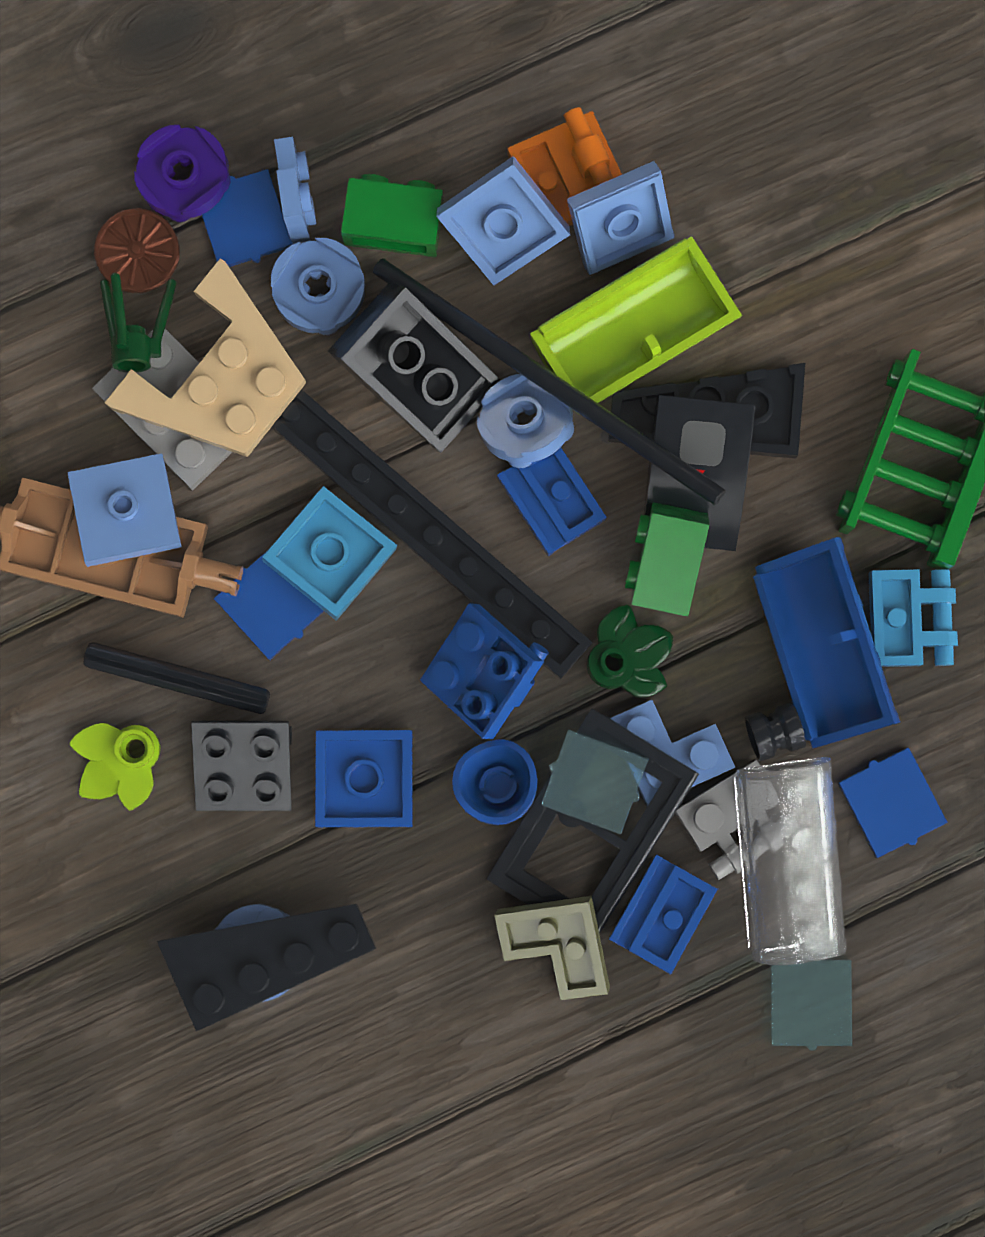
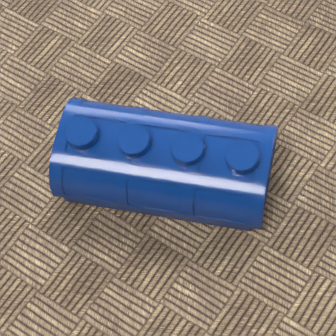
M834 537L756 566L757 574L753 576L792 702L801 720L805 739L811 742L812 749L900 723L881 667L882 663L876 651L862 608L863 604L860 595H858L844 552L841 537Z

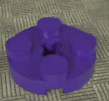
M179 124L165 126L152 133L142 143L137 154L139 160L134 176L140 194L154 211L168 216L176 222H185L190 218L200 216L211 210L221 200L231 183L229 162L221 144L210 132L195 126L196 129L189 127L181 128ZM178 163H181L184 167L190 164L194 165V168L190 171L191 176L188 179H179L177 181L172 179L175 176L173 167Z

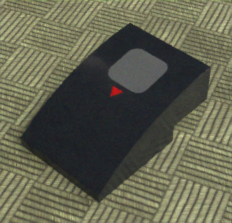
M659 395L656 400L652 440L726 489V492L721 501L714 506L649 462L644 515H650L652 502L708 513L710 525L704 548L736 551L749 466L755 405Z

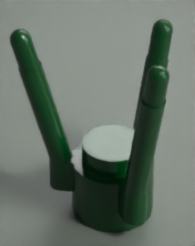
M114 272L111 274L112 293L109 281L107 279L101 280L100 287L111 342V362L114 369L128 373L131 369L134 372H143L151 367V358L161 357V341L177 285L175 279H169L151 338L146 335L144 327L126 325L123 291L119 273Z

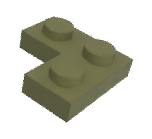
M592 896L497 909L494 916L504 961L551 955L560 1000L608 994L610 984Z

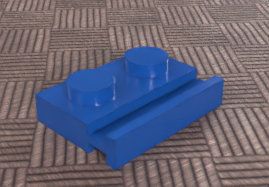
M561 447L552 455L532 462V464L525 468L511 467L497 475V479L548 557L607 518Z
M655 855L609 940L665 972L672 974L718 889L662 857Z

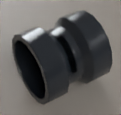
M792 702L777 706L774 713L769 714V717L761 712L745 716L748 737L758 761L774 757L778 748L780 750L787 749L792 752L806 747L801 720Z

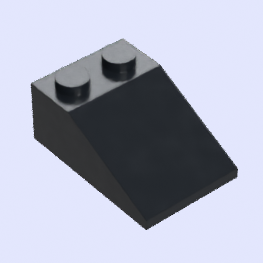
M391 281L327 351L359 382L440 453L483 407L481 401L486 392L497 382L501 381L406 287Z

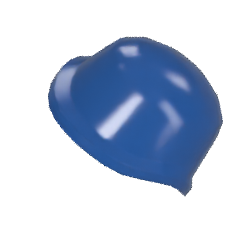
M504 739L492 740L472 748L459 759L453 772V791L461 807L473 818L487 824H508L522 817L532 805L537 791V771L530 755L520 745Z

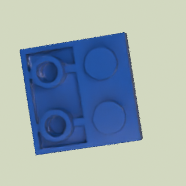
M469 603L420 681L482 739H494L513 708L519 707L535 683L533 678L544 663L549 652L546 648L535 642L528 648L480 604Z

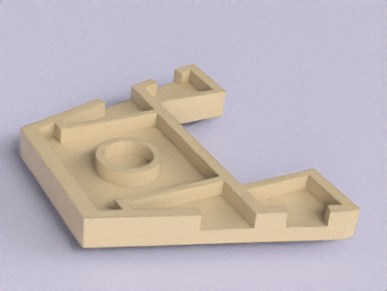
M220 258L194 290V293L203 302L230 321L229 327L172 398H168L131 369L105 401V404L118 413H125L140 418L147 423L162 428H169L189 435L191 438L248 457L303 388L306 381L227 263Z

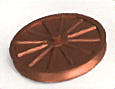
M137 208L121 211L103 224L95 240L94 255L100 272L110 284L111 274L117 272L121 278L123 291L144 293L162 286L173 275L178 265L180 247L173 228L162 216L150 210Z

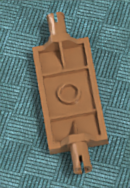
M22 478L18 494L12 504L6 503L5 506H0V540H2L0 571L184 618L191 589H194L196 585L236 596L240 585L235 581L223 579L222 577L242 580L244 568L240 565L235 566L204 558L202 549L208 526L180 517H176L182 548L87 567L84 562L70 489Z

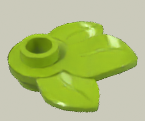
M99 723L83 729L70 741V746L78 754L90 760L85 767L80 782L79 795L82 798L105 799L118 793L122 804L129 811L134 810L148 799L154 786L151 768L155 765L160 755L159 739L151 729L141 725H131L120 730L112 725ZM135 740L142 741L145 746V752L139 758H133L129 753V746Z

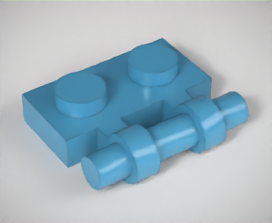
M920 569L872 570L869 572L871 636L882 663L881 667L924 665L923 647H934L935 666L954 665L953 647L958 646L957 631L952 630L951 604H956V589L951 588L950 570H932V588H920ZM921 605H932L933 631H922Z

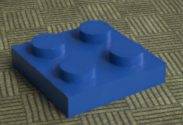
M316 731L315 827H413V731Z

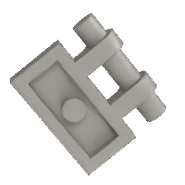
M754 760L685 803L675 812L699 852L714 843H717L724 855L708 864L718 880L733 871L737 874L750 867L748 863L750 860L770 848L776 851L786 844L785 839L800 830L796 820L790 813L775 823L768 815L767 810L780 803L782 799L757 760ZM753 820L760 832L737 845L730 833Z

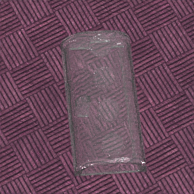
M827 756L737 769V777H734L748 948L752 951L753 961L768 965H792L838 957L847 951L842 903V879L840 878L837 842L838 830L833 794L832 759Z

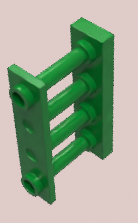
M911 349L902 361L895 359L890 368L885 385L892 389L854 490L852 492L846 489L839 503L836 516L843 519L838 531L847 535L855 528L859 519L924 544L925 550L931 552L927 566L938 570H948L954 567L985 484V392L982 396L914 371L921 352ZM907 389L973 413V419L980 421L974 438L967 436L964 440L899 415L898 412ZM890 433L898 434L958 457L957 463L963 464L958 481L951 480L950 483H946L881 458ZM874 476L942 501L941 506L947 508L942 524H934L933 527L865 502Z

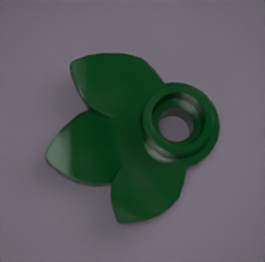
M622 605L613 609L598 625V645L591 650L587 658L589 676L597 685L603 688L616 689L622 687L633 696L641 698L656 695L667 687L666 680L657 666L669 655L673 645V635L668 630L655 625L638 627L633 610L629 605ZM610 656L617 660L619 664L618 671H611L607 668L605 664L606 657Z

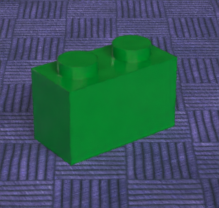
M364 174L361 176V179L349 178L341 230L344 245L436 257L441 221L436 216L437 208L444 204L443 190L435 189L434 184L421 180L408 181L407 185L389 183L386 177L375 174Z
M652 502L650 515H640L635 543L643 544L639 561L630 560L624 587L632 589L631 605L688 617L710 525L708 513Z

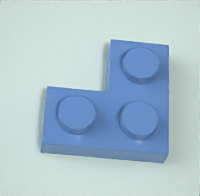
M293 137L274 139L279 169L276 172L281 206L291 242L293 244L310 241L308 226L317 225L309 183L301 182L310 179L306 152H297Z
M653 700L610 718L698 772L699 775L692 787L735 768L716 724L672 743ZM626 760L647 807L662 782Z

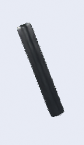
M94 642L89 643L84 655L83 664L94 670L258 714H263L268 706L270 692L258 686Z

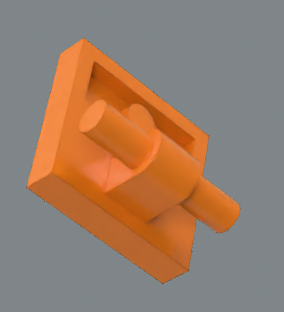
M580 107L573 108L564 114L565 123L507 148L508 157L514 156L569 226L573 225L567 198L622 175L593 111L583 114Z

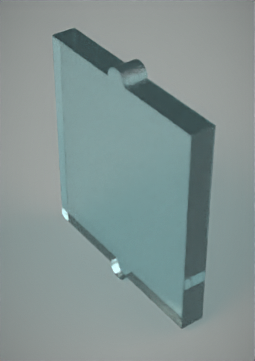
M568 729L557 762H553L550 765V771L553 773L541 805L621 834L632 803L639 800L640 795L637 789L648 758Z
M808 955L805 960H771L772 1046H807L811 1051L816 1050L817 1046H852L851 960H816V957L813 955Z

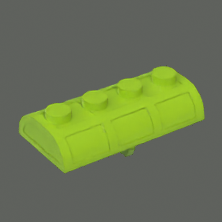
M691 236L688 239L684 238L541 324L537 330L530 333V337L545 368L597 403H600L742 317V314Z

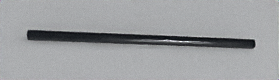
M382 258L377 262L373 269L374 275L387 284L391 281L406 287L437 318L714 506L721 501L726 489L386 259Z

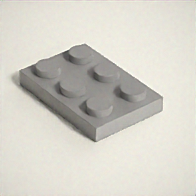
M165 329L161 341V357L151 358V367L146 371L136 373L168 398H172L198 366L199 362ZM153 330L148 334L150 338L152 336ZM112 368L92 389L105 402L128 372H121ZM114 411L156 454H163L165 463L192 491L232 453L229 450L191 438L189 435L166 427L162 428L147 423L140 418Z

